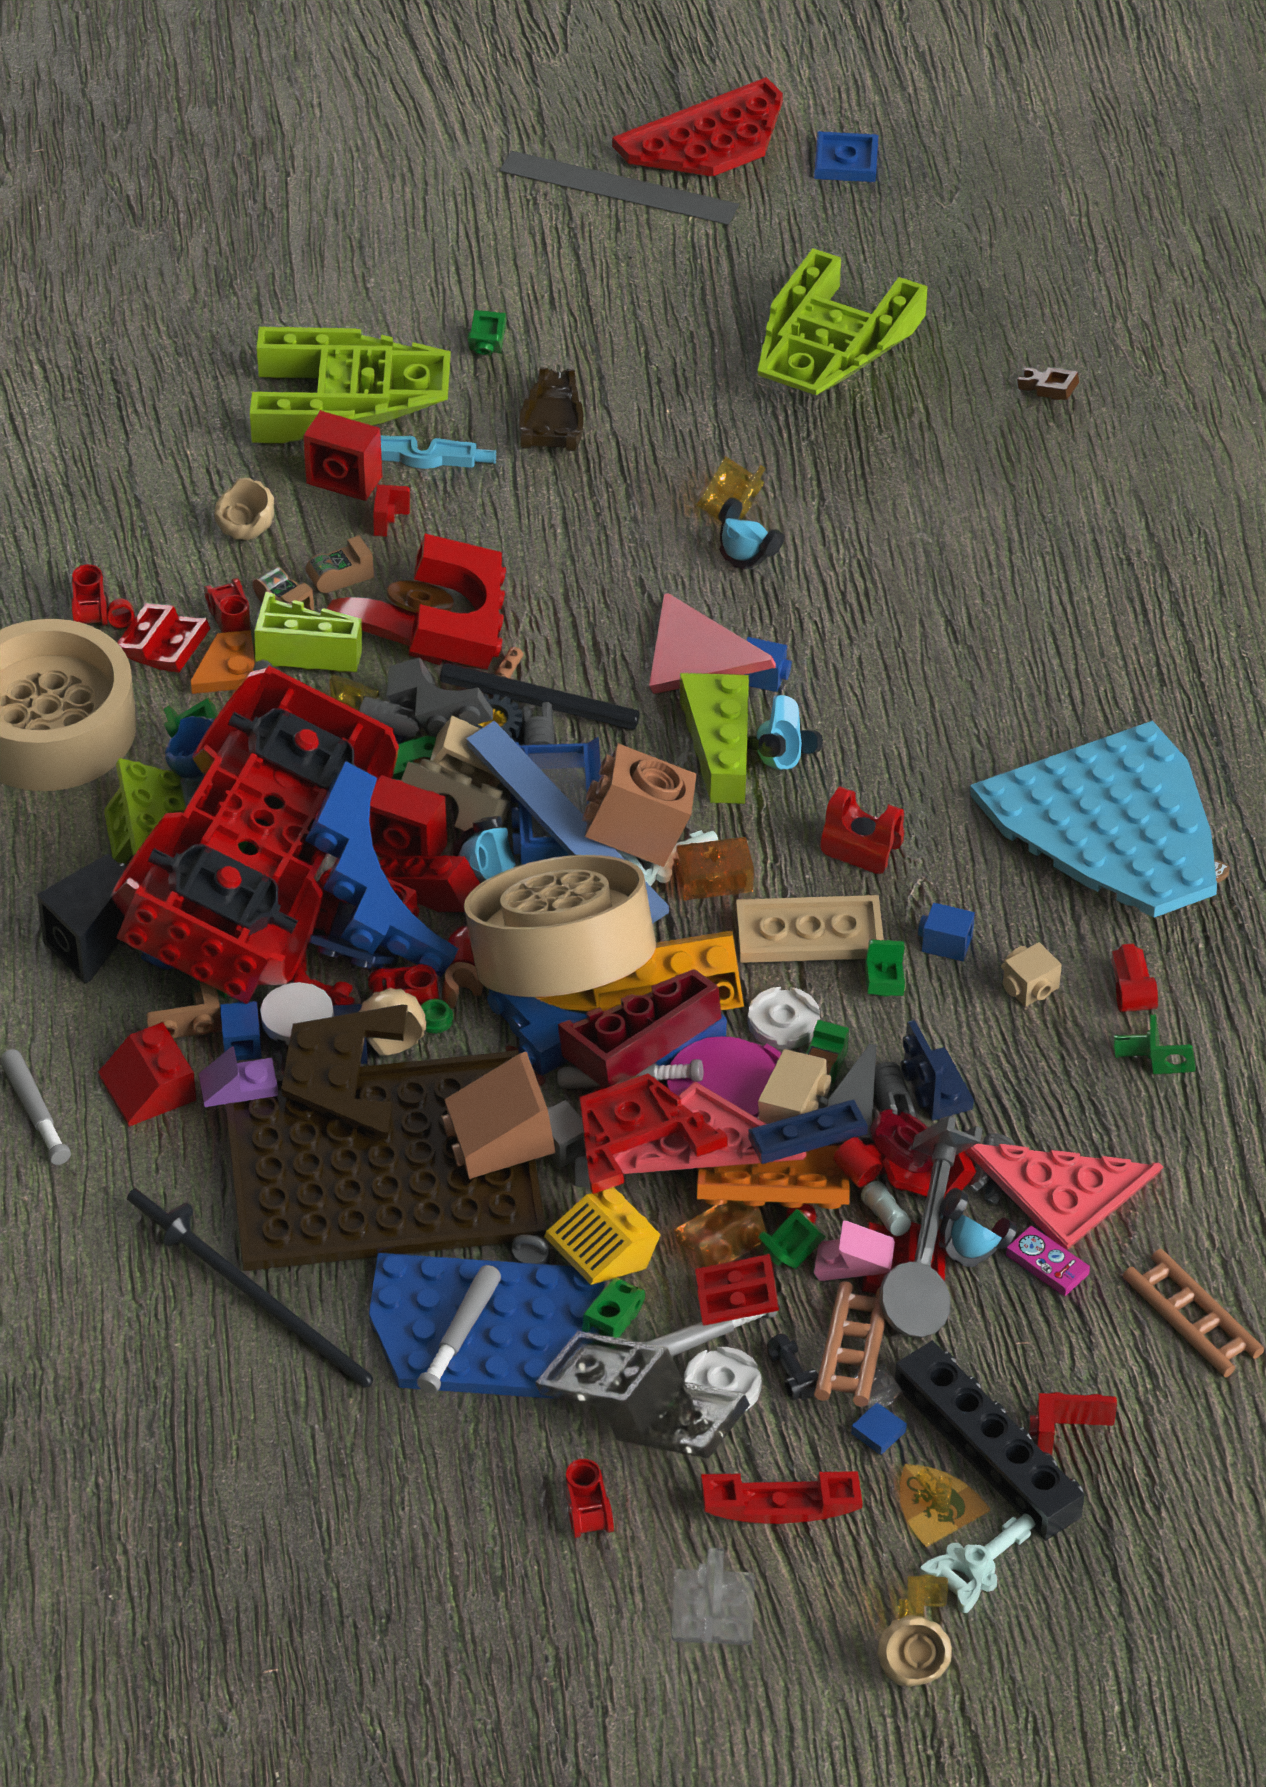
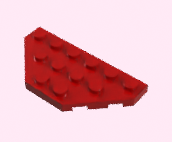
M765 77L612 137V147L628 164L713 177L765 156L783 103V93Z

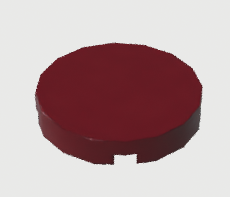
M886 1109L880 1112L870 1127L872 1139L878 1149L890 1161L903 1169L916 1173H925L933 1167L931 1162L932 1156L912 1149L915 1135L928 1127L911 1114L902 1111L899 1115L893 1114V1109Z

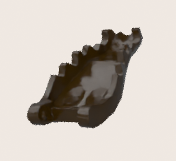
M540 367L538 381L530 389L529 399L525 398L520 411L519 433L522 449H531L532 446L566 448V451H576L583 433L584 413L576 387L575 369L555 372L552 369Z

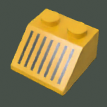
M612 1187L595 1194H586L546 1231L544 1237L592 1285L646 1269L661 1234L620 1192Z

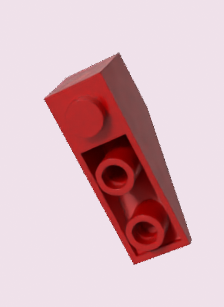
M384 856L379 861L381 869L387 878L416 890L417 903L437 912H465L464 903L467 896L480 885L465 856Z

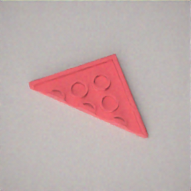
M664 594L649 683L653 694L680 689V673L745 675L776 667L775 661L768 653L671 594Z
M694 1082L679 1095L681 1104L693 1113H701L703 1120L715 1130L718 1128L723 1130L728 1139L727 1147L696 1157L683 1134L676 1132L613 1155L623 1174L761 1163L748 1138V1129L762 1126L766 1123L699 1083ZM806 1152L772 1162L802 1160L806 1157Z
M976 1144L965 1150L1050 1239L1066 1250L1070 1249L1163 1169L1160 1163L1155 1162L1150 1165L1133 1163L1131 1159L1102 1156L1101 1159L1080 1156V1153L1056 1150L1042 1152L1029 1150V1147L999 1144V1146Z

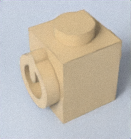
M1040 942L1029 948L1020 946L1014 949L1001 965V968L1004 970L1003 986L1010 996L1016 997L1026 1007L1037 1000L1045 999L1051 992L1059 988L1062 964Z

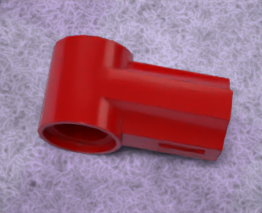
M1122 944L1120 948L1112 951L1111 957L1117 981L1116 1000L1119 1011L1132 1012L1157 1009V984L1154 977H1149L1143 949L1136 947L1135 944Z
M853 1137L843 1143L833 1156L834 1162L857 1187L866 1186L878 1175L887 1174L882 1162L886 1156L878 1149L875 1142L864 1144L858 1137Z

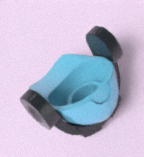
M729 498L723 504L718 515V519L722 522L720 530L721 546L719 550L723 558L731 562L734 567L752 569L754 566L761 564L767 557L774 556L782 547L785 537L777 529L767 532L758 522L738 520L743 508L742 502L736 498Z
M785 695L774 696L770 720L760 725L757 735L747 736V749L757 750L763 763L776 770L792 769L797 765L801 753H817L823 747V737L818 731H800L798 704L794 699Z
M501 816L485 817L473 822V827L466 830L458 841L454 842L453 856L466 857L480 884L501 872L514 868L516 865L509 846L507 828H497L503 825Z
M953 1188L946 1194L940 1206V1219H942L938 1245L947 1257L952 1260L955 1259V1262L960 1265L976 1267L978 1263L989 1258L997 1249L1002 1250L1009 1246L1016 1234L1017 1225L1003 1217L995 1223L991 1231L962 1214L968 1202V1195L958 1188Z

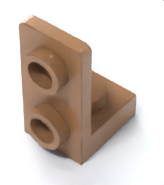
M200 981V992H194V1006L148 1012L146 1014L147 1027L163 1022L173 1038L222 1031L220 1005L216 988Z

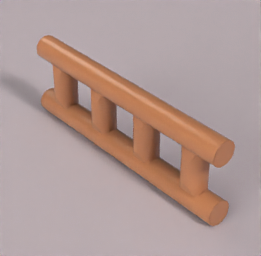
M1158 1249L1154 1252L1151 1260L1157 1266L1141 1275L1134 1267H1129L1123 1273L1122 1277L1224 1377L1230 1376L1235 1370V1366L1229 1360L1244 1350L1254 1359L1264 1352V1347L1163 1249ZM1169 1276L1182 1290L1166 1299L1153 1286ZM1195 1301L1207 1315L1191 1324L1178 1310ZM1217 1326L1223 1328L1233 1338V1340L1219 1349L1204 1336Z
M843 1281L838 1285L814 1395L818 1400L825 1401L829 1399L831 1390L854 1394V1404L864 1407L869 1402L886 1319L879 1304L880 1288L877 1289L875 1297L852 1294L853 1285L850 1282ZM849 1309L872 1312L870 1323L847 1321ZM843 1336L866 1339L864 1351L841 1348ZM837 1363L860 1366L858 1378L835 1375Z

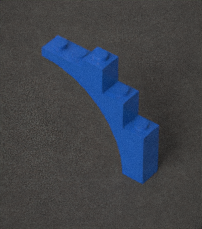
M345 761L334 778L305 840L319 850L337 858L323 889L335 895L338 899L354 905L341 938L371 954L381 945L393 954L399 955L417 965L425 964L431 966L435 970L436 975L442 977L455 959L459 948L430 930L412 914L394 892L379 864L373 847L369 824L371 796L377 778Z
M489 989L487 1000L490 1008L495 1014H501L509 1023L512 1032L519 1037L518 1053L527 1052L532 1068L540 1076L568 1062L562 1056L558 1024L569 1019L572 1023H576L586 1019V1014L567 1011L542 1002L535 997L507 995ZM721 1013L722 1019L655 1063L658 1066L670 1065L675 1056L688 1045L705 1038L726 1037L727 1018Z

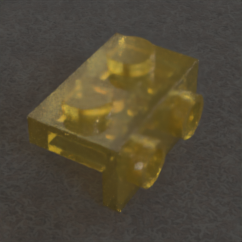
M725 456L696 505L718 519L723 504L729 498H736L742 502L743 508L739 518L743 519L753 504L748 499L750 496L755 498L765 483L760 478L766 468L760 464L752 474Z

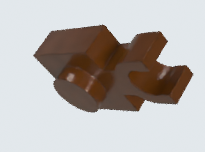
M1025 367L1024 377L1019 376L1017 379L1018 389L1025 391L1037 390V396L1048 397L1054 400H1068L1079 383L1078 371L1048 367L1044 373L1034 368Z

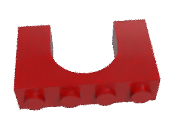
M424 534L415 557L414 580L453 589L465 596L472 603L476 611L455 613L420 604L410 628V652L488 670L492 658L499 657L502 647V638L498 637L504 615L499 613L505 597V591L500 590L506 574V567L501 566L502 552Z

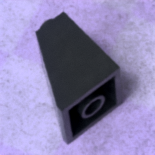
M109 854L104 855L37 894L43 943L84 984L92 980L121 941L116 937L125 917L117 908L111 894L126 866L123 863L118 864Z

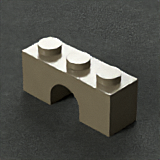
M422 759L421 763H407L401 781L427 791H433L445 796V798L450 795L455 798L458 803L459 814L454 827L466 831L473 827V822L491 816H501L504 825L512 801L501 797L502 790L487 784H483L482 788L471 784V777L452 771L451 775L440 771L442 765L427 759Z

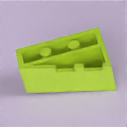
M265 592L254 630L255 662L263 659L270 662L273 667L288 666L300 667L306 670L324 669L337 672H357L362 654V619L325 608L319 613L304 608V602L294 600L292 604L275 600V594Z

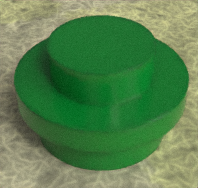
M431 999L422 1004L421 1007L425 1013L426 1032L441 1033L451 1027L453 1012L446 1002L440 999Z

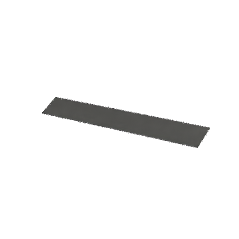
M510 151L499 170L727 225L731 222L740 205L739 203L516 151Z

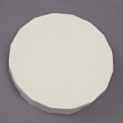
M301 982L284 984L272 990L264 998L260 1009L264 1031L275 1041H277V1038L286 1041V1045H289L292 1024L334 1016L332 1000L326 992L313 984Z
M773 987L759 993L751 1001L747 1018L749 1031L757 1041L764 1045L768 1044L781 1050L795 1049L812 1040L817 1020H820V1010L812 996L800 989L790 987L789 991L781 990V987Z
M717 1347V1351L707 1353V1350L698 1353L688 1363L684 1373L685 1395L691 1404L701 1412L716 1417L736 1416L747 1411L757 1402L761 1392V1374L754 1359L742 1350L730 1347Z

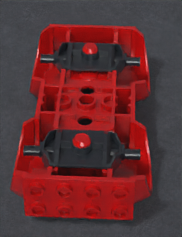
M269 665L267 668L250 672L214 719L192 756L197 767L205 777L184 812L165 813L117 881L111 896L125 918L116 938L248 1004L258 985L275 986L288 984L305 956L310 943V936L313 934L323 896L316 878L329 856V853L319 850L305 840L334 778L345 761L376 777V782L381 775L392 779L399 750L393 733L394 729ZM275 796L282 801L283 807L281 809L270 808L266 805L264 798ZM255 819H263L267 821L270 826H262L255 821ZM243 841L250 842L256 846L258 853L255 855L244 854L240 851L238 844Z

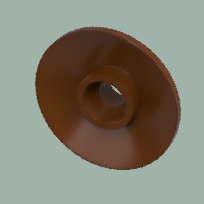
M412 580L397 581L390 584L387 589V597L390 601L402 609L415 614L420 604L450 611L454 603L452 596L445 590L425 582Z

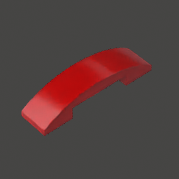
M356 597L333 599L326 608L362 619V631L409 646L410 628L416 615L415 613L386 602ZM409 651V656L420 657L421 660L440 665L444 660Z
M858 1471L819 1472L817 1481L742 1483L741 1473L701 1474L700 1478L704 1512L735 1521L762 1524L811 1522L851 1513L862 1509L863 1506Z

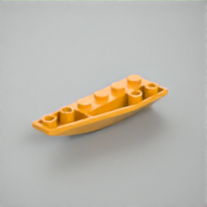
M732 931L657 942L652 957L639 969L619 980L577 993L535 997L542 1002L561 1009L591 1011L600 1007L605 1011L620 1005V999L631 994H647L652 992L651 986L695 969L719 987L721 1011L744 1007Z

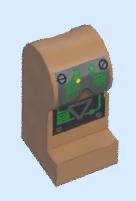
M360 535L347 539V547L333 551L330 554H318L308 561L305 571L318 591L329 593L374 578L372 552Z
M274 567L253 581V590L261 602H263L265 592L275 594V600L292 604L294 600L304 602V608L314 611L313 589L305 583L299 585L294 580L289 579L287 574L279 567Z

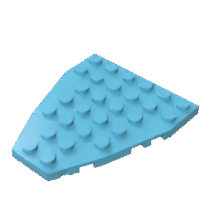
M1153 721L970 785V796L1006 838L1011 841L1017 837L1029 844V852L1036 856L1044 853L1054 859L1053 866L1097 892L1101 887L1117 893V901L1125 905L1135 906L1149 916L1155 918L1216 895L1217 881L1211 829L1189 762Z

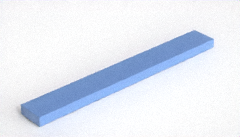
M495 720L467 738V746L570 856L602 855L624 859L615 848L585 837L587 822L582 821L583 814ZM645 881L653 924L669 913V906Z

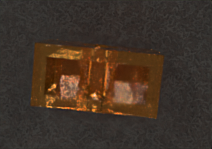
M746 837L676 846L675 870L683 901L753 892L754 866Z

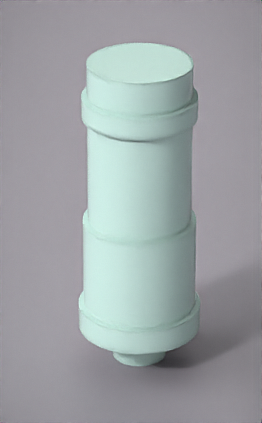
M873 1181L867 1184L861 1193L862 1201L881 1219L887 1230L893 1235L900 1236L905 1234L911 1226V1220L907 1213L899 1207L882 1182Z

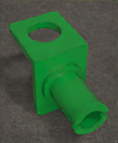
M1150 1014V1030H1147V1034H1114L1116 1058L1148 1056L1152 1061L1153 1074L1189 1073L1196 1070L1192 1045L1159 1046L1156 1014ZM1179 1054L1184 1056L1186 1060L1180 1064H1171L1166 1061V1057Z

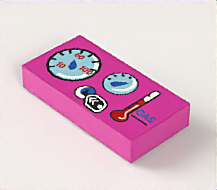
M1033 1226L1027 1228L1007 1247L1006 1256L1063 1296L1071 1292L1089 1275L1090 1266Z

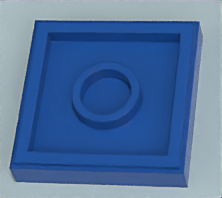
M817 132L814 179L876 182L879 135Z

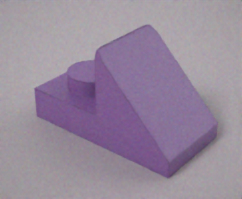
M231 1047L199 1073L204 1107L278 1096V1086L272 1058L237 1063L234 1047Z

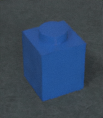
M747 637L746 641L771 655L776 663L775 668L745 674L749 675V687L778 692L782 679L788 680L791 671L792 661L787 659V645Z
M933 902L929 915H922L918 928V936L923 937L922 952L964 962L973 937L975 912Z
M257 1001L248 1002V1004L244 1002L220 1004L224 1053L229 1048L234 1047L236 1060L262 1058Z

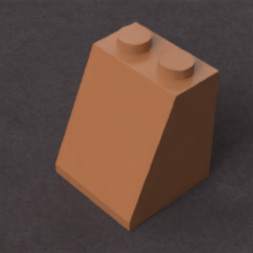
M527 1052L516 1055L444 1099L447 1114L441 1116L447 1137H455L457 1144L451 1145L454 1158L458 1167L465 1165L469 1179L556 1153L548 1109Z

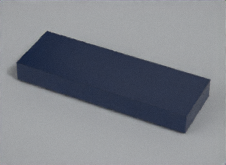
M854 1099L748 1129V1138L761 1164L868 1134V1125Z

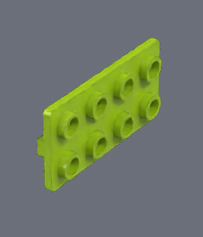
M119 758L116 762V769L120 787L105 807L104 815L112 857L116 862L126 864L132 854L133 856L165 813L184 812L187 807L181 778L177 773Z

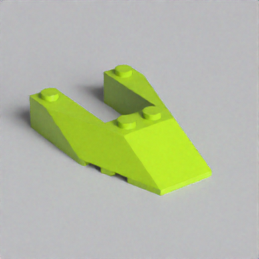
M812 248L771 303L765 341L758 367V376L813 395L824 392L844 381L914 333L926 316L928 286L898 277L874 312L870 314L830 300L840 287L841 257Z
M259 327L257 339L258 376L272 378H318L317 393L252 392L250 405L252 443H288L303 440L304 433L320 410L365 424L376 425L448 400L451 351L412 342V347L394 343L393 337L381 335V339L361 334V329Z

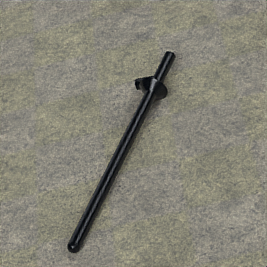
M137 1188L129 1192L127 1200L166 1231L164 1236V1244L166 1246L182 1243L361 1387L367 1388L372 1385L373 1376L192 1233L191 1216L193 1215V1208L190 1204L183 1203L167 1213Z

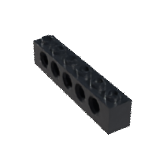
M932 1340L896 1362L894 1386L1021 1516L1028 1514L1035 1522L1033 1529L1045 1541L1082 1517L1085 1494L1080 1484L1073 1478L1069 1479L1058 1468L1055 1459L1049 1453L1043 1452L1032 1441L1030 1434L1025 1428L1018 1427L1007 1416L1005 1409L999 1402L992 1401L982 1391L978 1381L973 1376H968L957 1365L954 1357L948 1351L942 1350Z

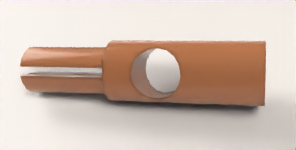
M511 647L496 670L495 675L510 678L524 655L522 650L517 647Z

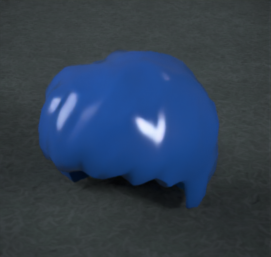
M204 716L183 718L179 722L177 733L169 740L168 746L165 749V760L168 767L182 778L203 779L205 777L197 767L192 756L214 721L213 718L207 719Z

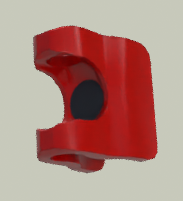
M839 786L827 805L825 825L820 844L821 851L832 858L875 874H882L887 868L890 850L899 849L904 842V810L888 804L886 811L880 817L871 816L860 809L856 802V793L854 791Z

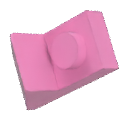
M843 1221L840 1239L822 1241L818 1245L814 1274L819 1281L888 1273L891 1271L895 1241L890 1236L849 1221Z

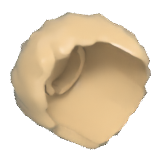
M239 478L216 502L214 511L215 522L225 535H229L234 539H242L244 541L254 539L272 524V519L274 518V497L269 488L265 487L260 481H254L251 478Z
M390 987L384 991L375 992L362 1003V1007L359 1012L401 1004L408 1005L404 1041L366 1037L368 1043L382 1056L396 1055L418 1044V1040L424 1036V1031L426 1030L425 1013L415 996L405 993L402 989Z
M907 1615L901 1619L893 1620L890 1626L883 1630L878 1641L877 1655L880 1659V1665L888 1678L900 1686L911 1687L927 1684L940 1678L951 1662L952 1646L949 1636L943 1631L941 1625L929 1621L922 1616Z

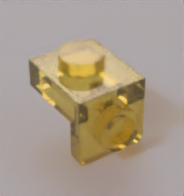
M933 1575L908 1576L906 1599H899L898 1619L907 1615L924 1617V1606H946L948 1578L935 1577Z

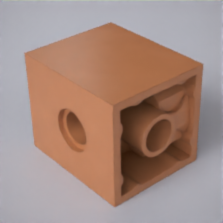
M618 743L612 756L606 754L599 770V774L602 776L599 782L593 780L588 789L586 800L589 803L582 821L587 822L585 837L664 867L692 814L696 773Z

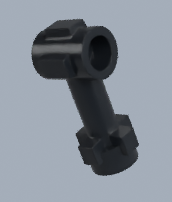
M778 1334L772 1337L767 1343V1355L771 1362L778 1360L789 1377L784 1379V1387L790 1400L793 1401L799 1398L805 1400L815 1396L814 1393L818 1380L817 1371L814 1368L803 1371L794 1355L798 1352V1346L794 1340L790 1341L786 1334Z

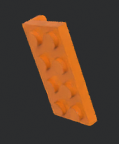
M831 1144L806 1151V1157L802 1160L698 1168L697 1199H705V1203L711 1205H723L727 1203V1200L743 1201L742 1203L748 1206H762L765 1202H780L782 1206L790 1208L801 1207L803 1203H818L819 1207L825 1209H837L841 1207V1204L849 1205V1177L833 1160L835 1152L842 1144Z

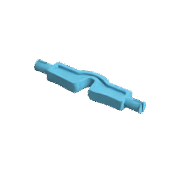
M381 435L382 461L401 462L407 466L420 469L435 468L442 465L472 468L475 462L496 463V450L476 449V443L435 438L427 450L421 451L417 449V440L413 436Z

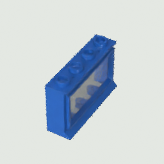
M599 736L589 743L519 746L584 815L589 803L586 800L588 789L593 780L599 782L602 776L599 774L601 767ZM510 792L512 803H518V807H511L512 829L519 828V833H513V853L521 855V865L549 858L570 856Z

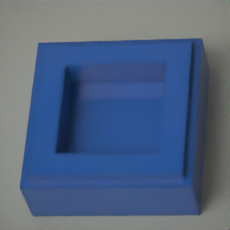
M877 1402L852 1425L851 1434L882 1455L906 1432L907 1423Z

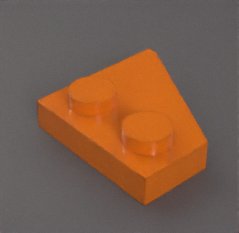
M251 630L216 634L191 679L192 694L236 690L247 675L254 671L255 659Z

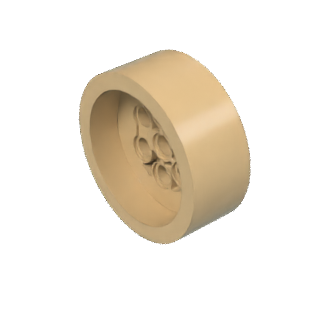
M64 619L30 620L1 629L0 782L24 790L56 791L83 785L99 778L114 768L118 759L124 758L129 751L136 733V713L131 668L128 658L119 644L99 629L84 623Z
M573 855L523 864L501 872L482 882L470 892L464 903L477 977L484 986L502 994L522 997H546L597 988L633 973L652 957L656 949L644 873L632 862L616 857Z

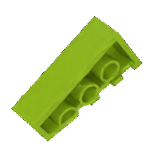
M680 673V705L686 716V725L693 739V748L701 765V774L710 803L745 804L749 675Z

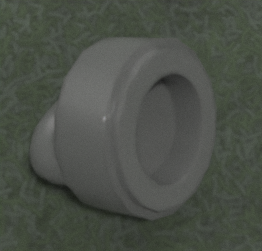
M539 1235L516 1236L512 1245V1260L518 1263L547 1265L550 1260V1246L547 1240Z

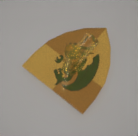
M904 1464L899 1482L901 1508L905 1520L925 1547L930 1546L991 1510L971 1487L951 1474L928 1466Z

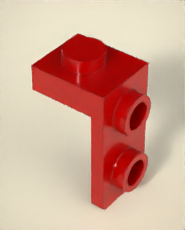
M966 1151L955 1156L954 1165L950 1167L945 1196L953 1188H958L962 1191L976 1174L972 1160ZM887 1157L884 1158L882 1162L891 1185L899 1190H908L927 1197L932 1169L925 1173L911 1172L899 1167Z
M1038 1393L1036 1415H1030L1029 1434L1032 1439H1036V1445L1043 1452L1052 1455L1055 1423L1112 1426L1115 1423L1117 1398L1101 1394Z

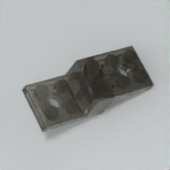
M583 1331L575 1333L535 1383L541 1395L600 1406L617 1441L709 1459L750 1406L745 1393L684 1382L668 1347Z

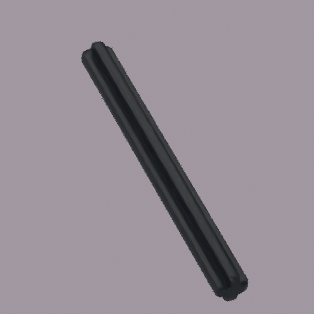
M444 663L440 673V681L442 683L466 689L478 687L482 693L497 694L503 698L506 696L511 700L542 707V703L549 702L552 704V710L632 730L636 729L640 719V711L637 709L451 663Z

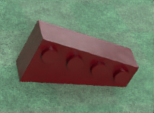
M692 969L651 986L652 992L644 995L631 994L620 999L621 1004L605 1011L600 1007L586 1013V1019L576 1023H572L570 1019L558 1024L562 1056L603 1088L630 1080L722 1019L719 987L697 970Z

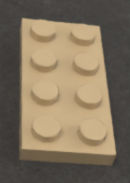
M879 895L736 900L740 963L866 959L869 940H884Z

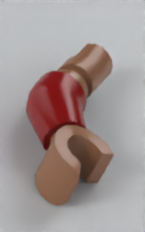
M468 926L459 927L448 939L449 943L459 948L455 959L446 969L441 995L442 1001L446 1002L451 1009L455 1007L458 1001L459 987L469 988L475 996H481L483 984L477 977Z

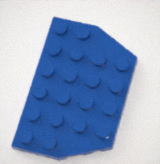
M378 1253L369 1310V1323L373 1332L377 1334L386 1361L391 1365L392 1374L399 1388L421 1389L417 1384L418 1377L421 1373L427 1372L430 1364L439 1351V1344L479 1269L485 1265H491L498 1269L501 1279L456 1356H452V1359L449 1361L440 1378L441 1387L438 1391L554 1399L563 1387L564 1380L574 1373L579 1366V1360L589 1347L593 1348L594 1339L599 1335V1330L594 1327L590 1329L588 1334L582 1331L583 1314L605 1289V1281L590 1285L573 1266Z

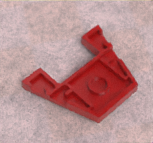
M649 1073L580 1097L587 1167L592 1194L624 1183L623 1172L613 1155L639 1145L681 1132L696 1157L728 1146L727 1135L720 1128L715 1130L703 1120L701 1113H693L681 1104L679 1096Z

